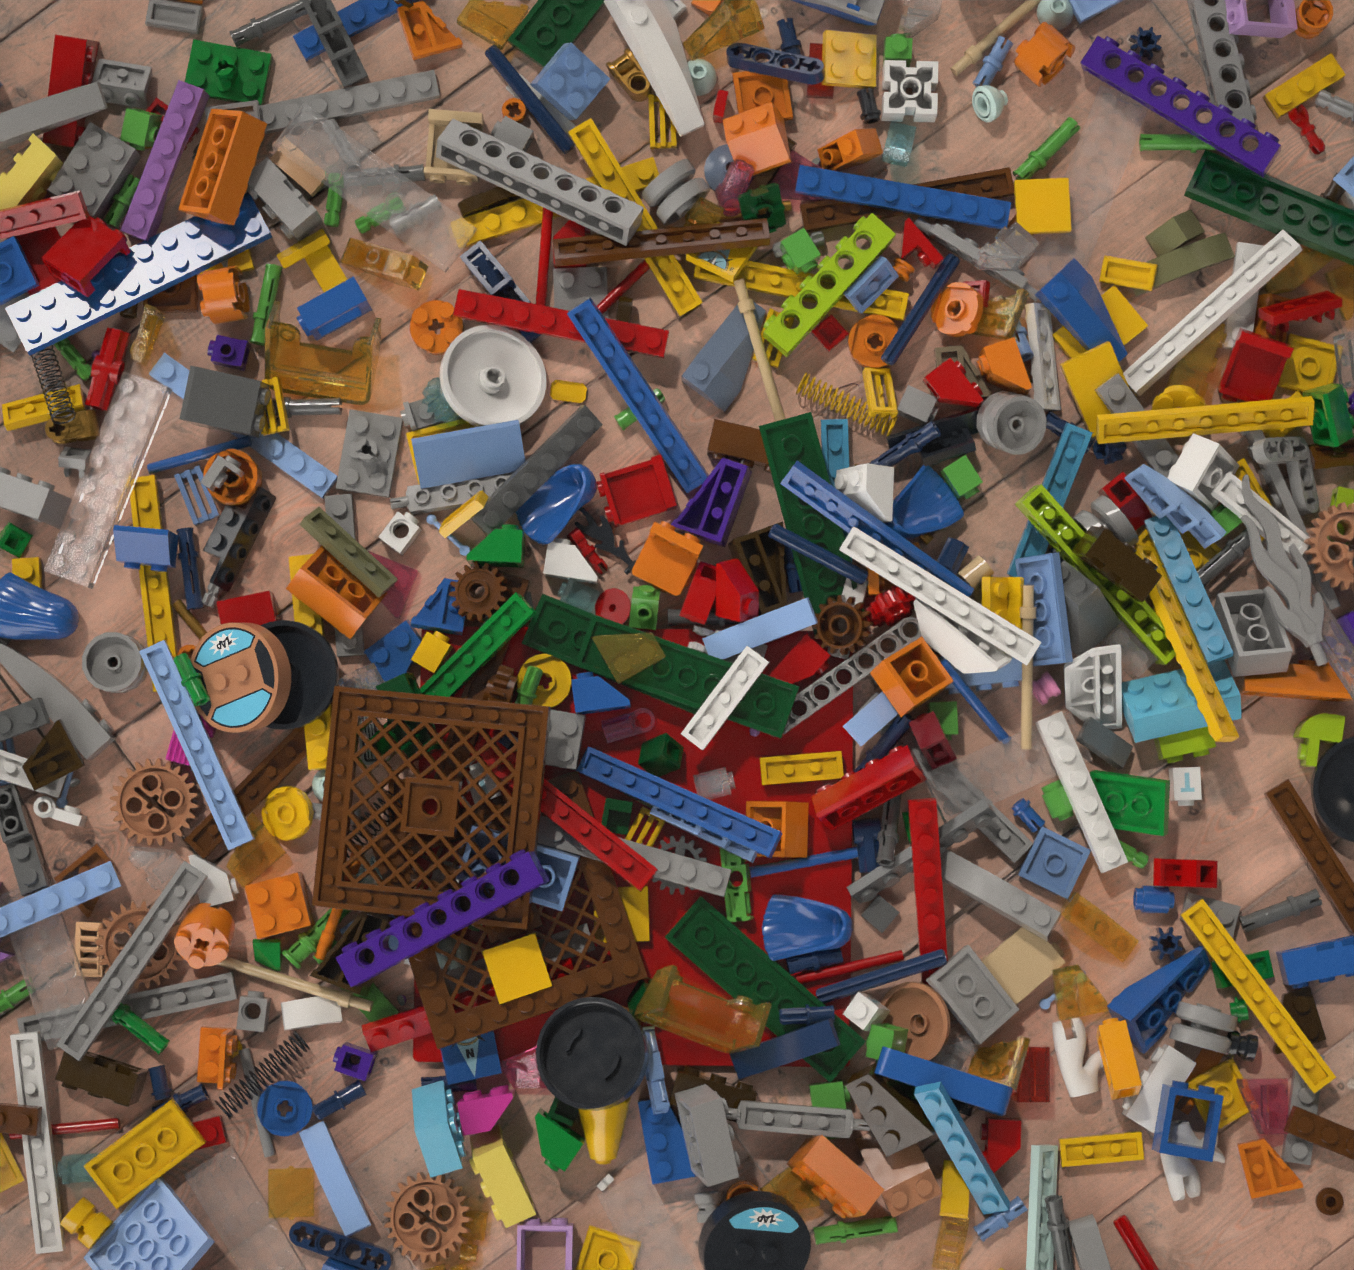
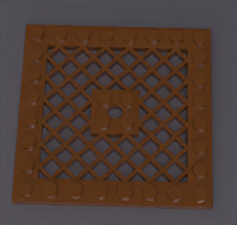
M334 686L312 906L410 917L415 914L414 908L426 902L432 905L439 901L437 896L443 893L441 890L449 883L452 884L456 891L461 889L462 887L455 878L463 871H466L470 877L476 876L477 879L487 875L484 872L478 877L470 866L479 858L488 868L493 866L485 853L494 846L504 856L495 864L499 862L501 865L505 862L506 864L511 861L509 857L523 849L526 853L534 851L537 854L551 707ZM361 716L368 717L360 724ZM378 718L395 720L385 728ZM404 720L422 723L411 730ZM371 722L380 731L372 740L363 732V729ZM431 723L446 724L448 726L438 733ZM397 725H400L407 735L397 743L389 732ZM458 726L476 728L465 736ZM426 727L434 738L423 746L416 735ZM484 728L502 731L492 739ZM453 729L460 738V741L450 749L442 738ZM511 731L519 732L518 740ZM480 732L488 743L477 751L469 740ZM507 735L515 746L504 754L496 743ZM360 736V738L364 741L366 745L358 751V742ZM385 737L392 748L382 756L374 745ZM409 740H412L419 750L408 758L401 747ZM438 742L446 753L435 761L427 750ZM465 745L472 753V756L462 764L454 753ZM492 747L500 758L489 767L481 755ZM370 749L378 760L367 768L360 757ZM517 751L516 766L514 767L508 758ZM397 752L404 763L394 771L386 760ZM421 755H424L431 766L420 773L413 762ZM450 757L458 768L447 776L439 765ZM477 760L485 771L474 779L466 768ZM504 762L512 773L501 782L493 771ZM356 764L363 771L357 778H355ZM382 764L390 775L379 783L372 772ZM409 767L416 777L406 776L404 784L398 775ZM433 770H436L443 780L425 777ZM461 772L470 782L462 790V782L452 781ZM489 775L497 786L486 794L478 783ZM367 777L375 787L364 795L357 784ZM394 779L401 788V791L391 798L383 787ZM514 779L512 796L505 786ZM474 787L482 799L471 806L464 795ZM501 790L509 801L498 809L490 798ZM354 791L360 800L352 806ZM379 792L387 803L376 810L369 799ZM404 796L401 811L395 802ZM428 799H434L438 804L437 811L432 815L428 814L424 808ZM461 802L467 811L459 817ZM484 803H487L494 814L484 822L476 813V810ZM364 804L372 815L362 823L354 812ZM391 807L399 818L388 825L381 814ZM511 807L509 823L503 813ZM471 815L479 827L468 834L461 823ZM498 818L506 829L495 837L488 828V825ZM352 819L357 828L349 834L350 820ZM376 819L384 830L374 838L366 827ZM400 823V832L410 833L401 841L393 832V829ZM458 829L464 839L454 847L447 837H457ZM483 830L491 842L481 850L473 838ZM362 832L369 843L359 851L352 842V839ZM388 834L396 846L385 853L378 842ZM420 834L438 836L427 844ZM508 835V845L506 850L500 843V841ZM415 837L422 846V849L412 856L404 845ZM442 840L449 849V852L439 859L431 848ZM469 843L477 854L466 862L458 850ZM349 847L355 855L346 861L347 849ZM373 847L381 858L371 866L363 855ZM398 850L408 860L399 868L390 859ZM425 853L434 862L426 871L416 861ZM451 856H454L461 865L453 874L443 864ZM356 860H359L366 871L356 878L348 867ZM385 862L393 873L383 881L375 870ZM410 865L420 875L411 884L402 874ZM439 868L447 879L436 887L429 878V875ZM514 869L508 874V880L513 885H516L519 881V874ZM345 874L350 879V881H344ZM368 875H371L377 884L360 882ZM397 877L404 887L388 886V884ZM424 880L431 890L416 889L414 887ZM486 886L484 887L485 895L488 898H492L495 890L490 893ZM533 890L475 921L473 924L529 929ZM463 896L460 900V906L464 911H468L471 906L470 899L466 896ZM439 909L436 913V919L446 920L447 915L445 911Z
M577 771L547 780L593 817ZM505 795L491 799L498 809L509 801ZM484 803L476 810V813L484 822L494 814L487 803ZM511 807L503 813L509 823ZM466 808L459 810V817L467 811ZM471 815L461 823L468 834H470L472 826L478 824ZM498 818L488 825V828L503 832L505 830L500 827L503 824ZM457 829V837L447 838L450 842H454L464 837ZM400 830L394 831L400 841L410 834L409 832H400ZM388 834L378 842L385 853L396 846ZM420 834L427 844L438 836ZM415 837L404 845L413 856L422 849V846ZM442 840L431 848L439 847L436 853L438 858L441 856L444 848L448 849ZM466 845L458 850L461 856L464 855ZM372 847L375 859L378 861L381 857ZM400 850L390 857L397 868L406 862V857ZM425 854L421 856V858L431 862L429 868L434 864L430 856ZM580 856V865H577L576 868L579 871L571 884L563 911L566 907L579 913L573 927L559 921L563 911H559L556 918H553L542 912L543 905H540L537 909L536 903L532 902L529 929L491 925L483 927L472 923L470 924L471 926L483 931L477 945L463 939L470 927L468 925L463 928L460 936L455 934L449 936L457 940L451 954L437 948L440 943L439 941L408 958L438 1050L558 1009L570 1001L593 997L648 978L609 866L603 862ZM455 858L451 867L446 864L444 865L453 874L459 862ZM385 862L378 867L383 881L393 873ZM412 865L402 872L410 884L412 883L410 874L416 877L420 876L418 872L412 870ZM582 873L589 891L576 886ZM397 877L388 884V886L404 887ZM424 880L421 882L418 889H424L426 885ZM432 880L436 887L440 885V883ZM445 887L441 891L444 892L450 890V888ZM574 890L588 896L582 909L568 903ZM591 898L598 918L585 912ZM540 916L553 922L547 936L534 930L543 927ZM583 916L596 922L590 935L577 929ZM416 922L412 927V932L418 938L422 935L423 929ZM557 925L570 931L564 944L551 938ZM600 925L607 944L594 938ZM525 932V936L535 933V936L544 940L540 948L541 954H543L548 942L562 948L555 962L542 956L544 962L553 966L549 974L550 981L557 968L570 974L552 980L551 987L499 1004L496 995L492 997L481 991L487 977L490 978L488 969L484 971L472 964L478 952L482 953V951L486 950L481 946L487 934L491 944L500 941L499 945L512 941L508 939L510 937ZM574 933L588 940L582 953L568 947ZM591 942L605 948L599 961L585 955ZM461 943L474 949L468 962L455 957ZM565 951L579 957L573 971L559 964ZM608 951H610L612 960L603 963ZM436 952L448 958L443 970H441ZM583 959L596 965L577 972ZM452 960L466 966L459 980L446 974ZM470 969L483 975L477 989L464 983ZM444 978L457 984L451 997ZM461 986L474 992L468 1006L455 1001ZM478 995L491 1001L472 1008ZM453 1004L465 1011L455 1013Z

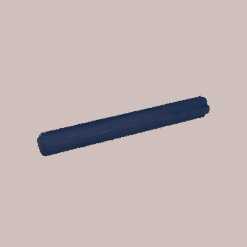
M496 45L489 47L485 51L489 61L564 154L569 153L575 147L573 141Z
M950 253L945 257L884 351L881 360L887 365L892 366L896 363L956 270L960 259L954 254Z
M939 949L816 990V997L823 1004L946 965L947 957L944 950Z

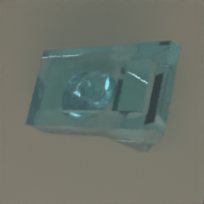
M891 121L881 158L882 161L906 167L910 159L917 127Z

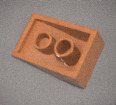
M872 1131L854 1139L874 1181L885 1189L881 1196L893 1218L942 1194L917 1143L886 1157Z

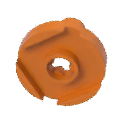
M955 282L947 285L946 287L948 288L939 294L931 307L932 321L936 323L937 329L940 332L951 337H961L965 334L974 333L977 330L983 313L982 295L966 283ZM960 304L961 310L956 315L953 313V308H957Z
M441 300L428 301L420 305L412 313L410 321L412 339L419 348L433 355L444 354L453 340L464 332L463 320L453 316L454 307L451 303ZM434 321L444 324V328L440 329V334H435L433 330H429Z
M873 314L864 317L854 324L848 337V348L852 359L863 367H888L889 365L881 360V356L898 331L894 322L883 315ZM873 335L879 336L878 340L882 342V346H877L876 349L871 348V344L867 343V339H872Z

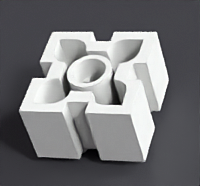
M884 61L882 90H889V92H884L882 97L881 121L903 122L904 115H913V122H935L938 93H931V91H935L938 84V61H917L915 67H906V61ZM906 88H911L913 95L905 93Z

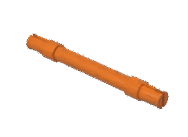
M355 844L359 851L364 847L362 845ZM356 860L348 868L356 876L362 863ZM345 874L344 881H350V879ZM332 908L314 957L324 960L329 952L343 909Z

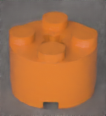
M1046 22L1038 26L1034 32L1035 35L1030 41L1025 39L1016 49V53L1019 55L1014 60L1015 66L1038 87H1041V82L1046 85L1056 77L1065 67L1063 61L1066 55L1071 58L1075 51V46L1056 28Z
M237 265L204 271L203 274L197 275L198 287L202 291L204 298L200 302L202 314L204 317L209 316L214 324L248 318V315L245 314V312H250L246 282H240L238 276L243 275Z
M227 449L216 453L206 463L203 476H205L218 455L224 459L229 455L241 463L239 469L244 474L242 477L238 476L237 481L232 482L227 477L220 488L216 487L214 491L209 488L207 490L224 505L246 506L258 486H262V472L259 466L249 455L237 449ZM229 469L226 471V474H228V476L235 475V473Z
M198 903L185 911L174 939L178 954L194 969L214 966L225 960L234 937L235 921L231 914L221 907L219 909L210 907L211 904Z

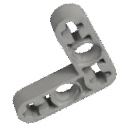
M1274 437L1255 441L1252 446V453L1258 464H1286L1292 498L1299 514L1304 516L1316 513L1319 508V500L1306 440L1303 437Z

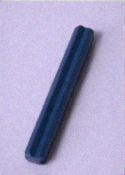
M774 524L768 536L860 585L864 584L868 577L866 570L778 524Z

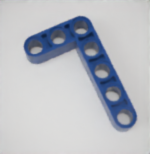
M882 1046L874 1072L880 1076L914 1087L942 1082L951 1099L976 1106L980 1110L998 1116L1006 1115L1013 1088L884 1046Z

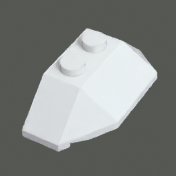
M918 598L915 599L914 607L922 637L935 652L941 654L954 668L960 670L963 674L994 672L1011 662L1012 657Z
M1120 644L1091 648L1074 658L1073 662L1064 664L1066 709L1080 720L1085 722L1091 716L1108 729L1122 728Z

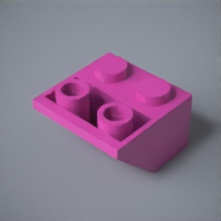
M508 1085L493 1087L488 1094H482L481 1090L466 1092L463 1098L457 1102L463 1136L491 1131L516 1095L515 1089L509 1090Z

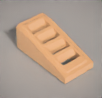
M76 922L75 976H104V965L99 966V961L104 955H97V958L83 957V952L95 953L97 949L102 948L98 944L97 947H84V941L95 942V939L103 938L101 934L97 932V936L84 935L85 930L97 931L98 928L106 929V925L103 922ZM83 963L97 964V969L83 968Z

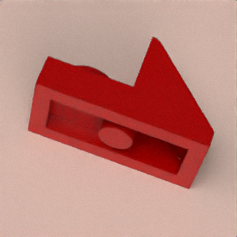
M908 218L905 220L902 229L900 259L905 260L913 252L917 251L918 254L916 256L925 267L930 266L932 270L936 269L944 258L911 219Z

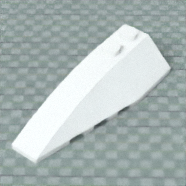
M604 0L606 7L680 137L703 127L704 120L677 24L664 1Z

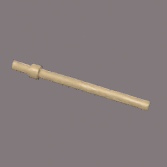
M1026 0L976 46H970L964 52V56L950 68L952 73L958 76L971 63H977L983 57L982 54L997 41L998 36H1003L1041 0Z
M744 279L736 280L734 285L739 299L737 305L740 314L743 313L774 419L775 421L783 420L785 415L754 315L755 305L753 299L749 298Z
M1023 585V606L1020 607V618H1023L1022 630L1033 636L1034 619L1037 613V607H1034V585ZM1033 657L1027 666L1022 663L1021 749H1032Z
M230 957L217 964L218 966L336 1001L342 1007L350 1008L352 1006L371 1012L373 1007V1001L354 996L353 992L344 989L337 991Z

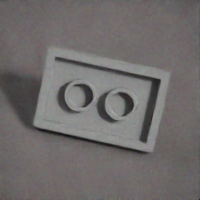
M349 410L336 483L337 490L390 498L403 426L402 418Z
M969 945L964 946L947 961L946 965L941 966L926 979L932 989L942 997L947 1008L976 1045L982 1044L1020 1010Z

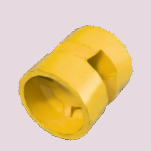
M84 1196L63 1218L60 1225L70 1234L77 1233V1240L90 1249L112 1225L113 1221L103 1212L96 1213V1206Z

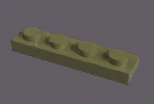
M320 507L304 517L299 524L377 597L382 596L397 582L398 579Z

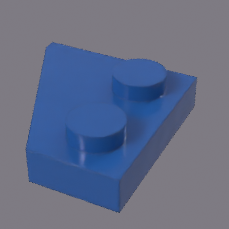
M444 578L438 585L435 593L424 603V607L411 619L410 627L462 636L465 616L462 617L458 614L460 608L452 607L451 604L456 598L449 596L450 592L455 591V587L450 585V582H457L458 580Z
M405 620L364 651L385 682L409 672L414 663L411 658L421 643L422 638L415 628L410 627L411 622L409 620Z

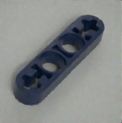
M733 43L726 50L727 63L735 69L811 85L818 84L825 78L824 63L817 58L746 43ZM760 59H768V60H769L768 62H764V63H759V62H757V61L760 60ZM786 64H792V65H794L793 67H790V68H783V67H782L783 65H786Z
M297 1221L289 1230V1238L296 1246L364 1270H388L392 1264V1254L388 1249L353 1236L346 1237L344 1233L310 1221ZM304 1226L306 1227V1233L311 1235L315 1234V1230L320 1231L315 1239V1246L310 1244L313 1240L312 1238L304 1237L303 1240H299V1234L295 1233V1229L299 1230ZM322 1236H333L336 1242L335 1247L331 1250H325L320 1243ZM348 1245H359L362 1251L361 1256L357 1259L348 1257L346 1253ZM367 1248L372 1250L369 1253L371 1256L377 1257L379 1253L384 1254L383 1259L387 1261V1264H382L379 1268L375 1266L376 1261L369 1258L367 1259V1264L362 1263L366 1256Z

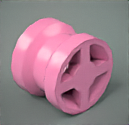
M1047 671L1041 675L1039 680H1033V695L1042 706L1048 703L1050 697H1057L1061 694L1058 685Z

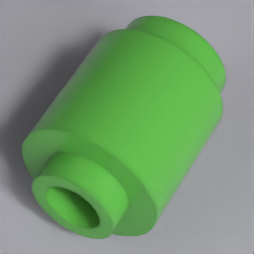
M1060 779L1041 788L1043 791L1041 796L1052 819L1058 817L1059 821H1062L1074 815L1073 808Z

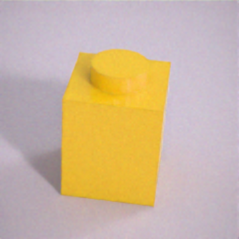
M435 631L433 635L426 632L411 660L435 674L442 667L453 648L448 644L450 638L438 631Z

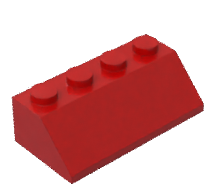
M908 745L904 747L897 746L890 750L889 755L880 760L873 759L866 763L865 768L856 773L849 772L842 776L841 781L834 785L829 784L817 790V794L811 796L817 817L832 831L926 781L927 777Z

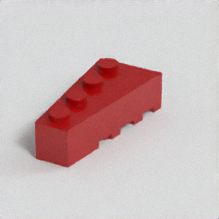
M55 34L48 97L91 84L99 41ZM86 117L43 133L42 142L74 147L86 129L84 127Z

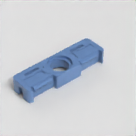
M642 1027L649 1047V1061L645 1075L652 1111L654 1115L667 1113L670 1108V1102L668 1101L665 1077L654 1031L655 1027Z

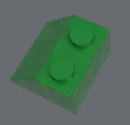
M1330 383L1302 392L1303 397L1312 396L1315 401L1313 425H1310L1314 444L1337 447L1354 437V420L1352 415L1349 414L1347 407L1349 401L1348 393L1342 384Z
M504 524L502 529H494L467 554L466 560L470 566H474V562H478L481 566L489 563L492 567L524 568L526 536L523 530L518 528V525Z
M540 1108L535 1115L541 1155L545 1158L544 1163L556 1172L559 1169L565 1172L583 1146L585 1138L562 1122L548 1117V1112Z

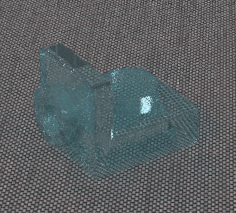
M570 578L568 583H562L557 597H560L562 602L592 613L601 592Z
M99 1153L66 1154L62 1156L57 1167L58 1177L62 1178V1184L95 1182L84 1168V1164Z

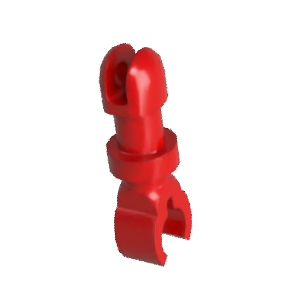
M1301 104L1289 111L1288 116L1297 127H1300L1302 130L1300 134L1308 140L1310 144L1308 146L1311 151L1316 155L1324 152L1326 146L1314 131L1316 129L1315 125L1310 124L1306 108Z
M577 527L567 535L572 544L582 552V556L587 558L592 564L591 567L597 574H603L598 565H601L604 570H608L606 562L602 558L600 559L594 551L596 548L588 544V541Z

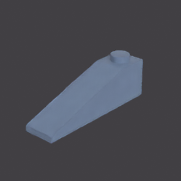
M754 302L755 310L753 311L760 331L766 310ZM736 305L682 375L683 383L724 413L741 391L754 350L743 313L740 314L738 305Z

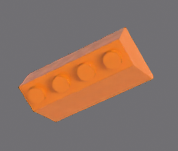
M211 109L178 210L216 223L234 225L240 213L244 194L248 189V181L256 164V157L265 136L264 132L267 123L243 111Z
M1299 660L1298 664H1289L1287 672L1239 676L1235 678V684L1241 695L1332 702L1354 700L1351 669L1342 668V663L1328 662L1326 666H1315V661Z

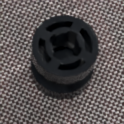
M1238 1031L1228 1032L1227 1037L1232 1041L1229 1055L1224 1054V1056L1234 1058L1238 1055L1244 1061L1253 1062L1258 1048V1036L1251 1034L1241 1036Z

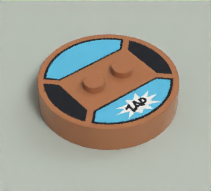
M226 623L211 629L198 642L192 654L191 663L196 673H201V681L210 696V700L207 703L195 706L203 719L213 727L230 733L257 731L271 724L283 710L291 687L289 659L277 637L268 629L254 623Z

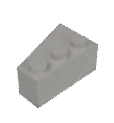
M268 157L252 169L247 192L254 200L259 197L265 205L262 209L272 220L275 217L278 218L283 224L279 228L289 239L294 237L299 242L323 223L313 205H310L303 198L300 191L295 189L287 177Z
M0 467V508L32 518L38 522L49 524L57 529L66 530L77 501L53 491L55 486L39 480L37 485L32 483L33 478L17 473L16 477L10 475V470Z

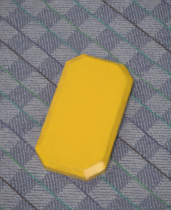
M554 380L551 383L550 396L553 400L582 403L586 399L587 387L584 383Z

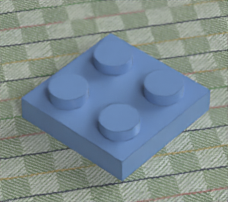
M1042 826L1033 841L1034 844L1031 846L1018 876L1068 899L1091 850Z

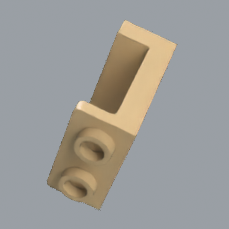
M429 109L426 167H424L425 177L429 178V181L433 183H445L446 180H454L459 185H472V182H479V177L437 158L436 150L437 139L452 119L468 124L470 127L483 132V114Z
M1020 927L991 953L980 959L1015 1004H1018L1066 963L1062 958L1064 952L1055 942L1050 944L1023 927Z

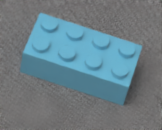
M1225 660L1209 665L1208 668L1232 721L1241 719V694ZM1183 669L1122 682V712L1135 743L1208 726L1203 714L1197 707L1194 693L1186 682V675Z

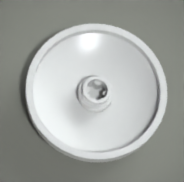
M480 325L461 333L447 348L440 365V384L450 407L466 422L479 427L519 420L521 425L536 412L544 398L546 372L539 353L522 335L502 326Z

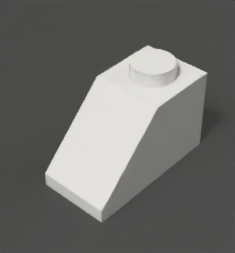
M555 538L554 542L548 544L543 571L544 576L598 584V576L576 546L570 545V540Z
M193 854L188 856L190 864L208 876L198 891L200 903L211 904L210 907L238 900L236 894L240 893L239 884L236 878H232L231 873L207 859H203L200 855Z

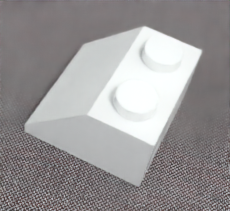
M1193 433L1190 440L1185 443L1176 464L1171 467L1168 479L1189 494L1201 506L1213 512L1219 501L1210 493L1226 473L1230 471L1234 475L1240 465L1220 444Z
M866 463L837 470L835 478L837 490L881 522L892 521L894 467Z

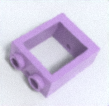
M1225 0L1229 34L1283 38L1298 29L1294 0H1268L1271 23L1248 21L1246 0Z
M530 1217L524 1220V1222H519L517 1225V1270H525L526 1231L566 1232L565 1270H573L574 1223H568L567 1218H551V1222H540V1218Z

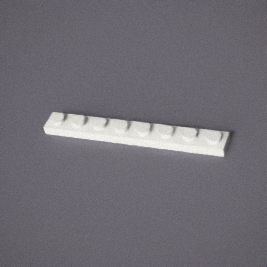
M1284 230L1280 231L1123 372L1128 386L1138 396H1141L1302 251L1301 246Z
M854 526L839 549L1026 666L1041 644V641Z
M40 1031L12 1034L10 1039L18 1104L42 1106L41 1134L38 1136L22 1135L36 1254L64 1251L66 1247L64 1230L60 1225L62 1213Z

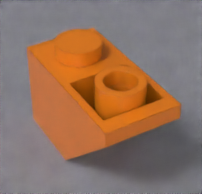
M876 128L854 129L817 149L823 169L841 171L858 166L883 154Z

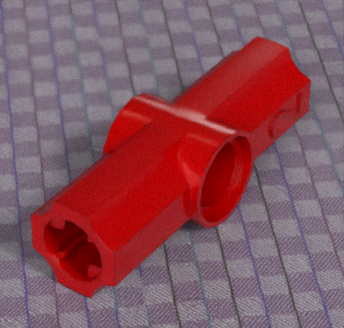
M107 327L100 354L96 355L92 364V381L85 402L86 406L109 412L116 384L118 385L123 377L125 368L123 360L131 336L129 333Z

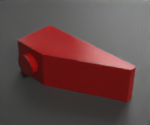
M805 634L769 676L790 684H796L809 679L815 673L820 676L830 665L827 659L831 655L810 636Z

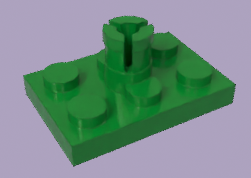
M193 39L185 82L204 89L210 95L209 98L234 103L258 100L261 106L264 103L273 56L271 53Z
M1099 770L1090 772L1092 781L1114 829L1158 836L1168 834L1170 780Z

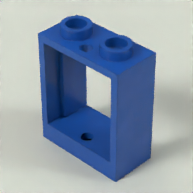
M353 276L297 307L300 316L296 318L307 337L313 335L315 340L318 341L372 311V308Z
M1172 1080V1085L1162 1084L1152 1150L1162 1154L1213 1162L1224 1096L1215 1093V1088L1199 1085L1198 1090L1188 1088L1189 1083ZM1176 1095L1210 1101L1202 1147L1168 1141Z

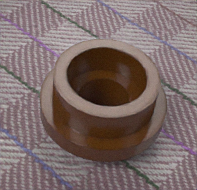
M1327 1187L1318 1192L1315 1203L1321 1213L1332 1216L1341 1211L1344 1200L1338 1190ZM1328 1197H1333L1335 1201L1331 1207L1326 1205Z

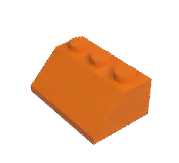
M322 545L299 569L286 587L297 599L301 600L315 611L317 615L324 618L349 639L355 635L388 594L385 592L382 596L377 597Z

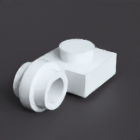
M48 796L39 797L34 802V812L41 818L50 817L79 827H84L87 816L81 815V809L69 805H65L64 809L56 808L55 801ZM44 802L49 806L46 812H43L41 809Z

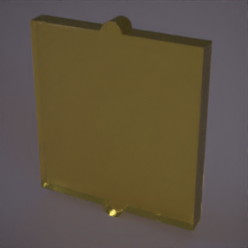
M289 1166L286 1169H268V1218H288L293 1220L294 1217H314V1168H294Z

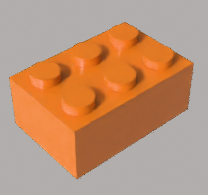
M823 1135L805 1139L787 1163L792 1169L791 1173L794 1177L802 1182L806 1181L813 1187L811 1189L812 1192L822 1200L826 1198L834 1205L832 1207L833 1211L843 1218L865 1216L885 1190Z

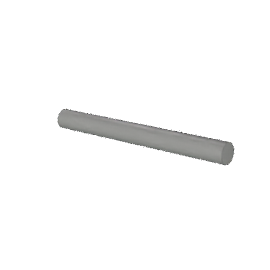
M250 1049L239 1050L244 1075H247L256 1084L249 1074L250 1070L256 1075ZM252 1084L258 1096L254 1095L249 1089L248 1091L253 1097L251 1104L264 1157H270L275 1155L271 1135L261 1125L257 1116L256 1107L260 1090Z

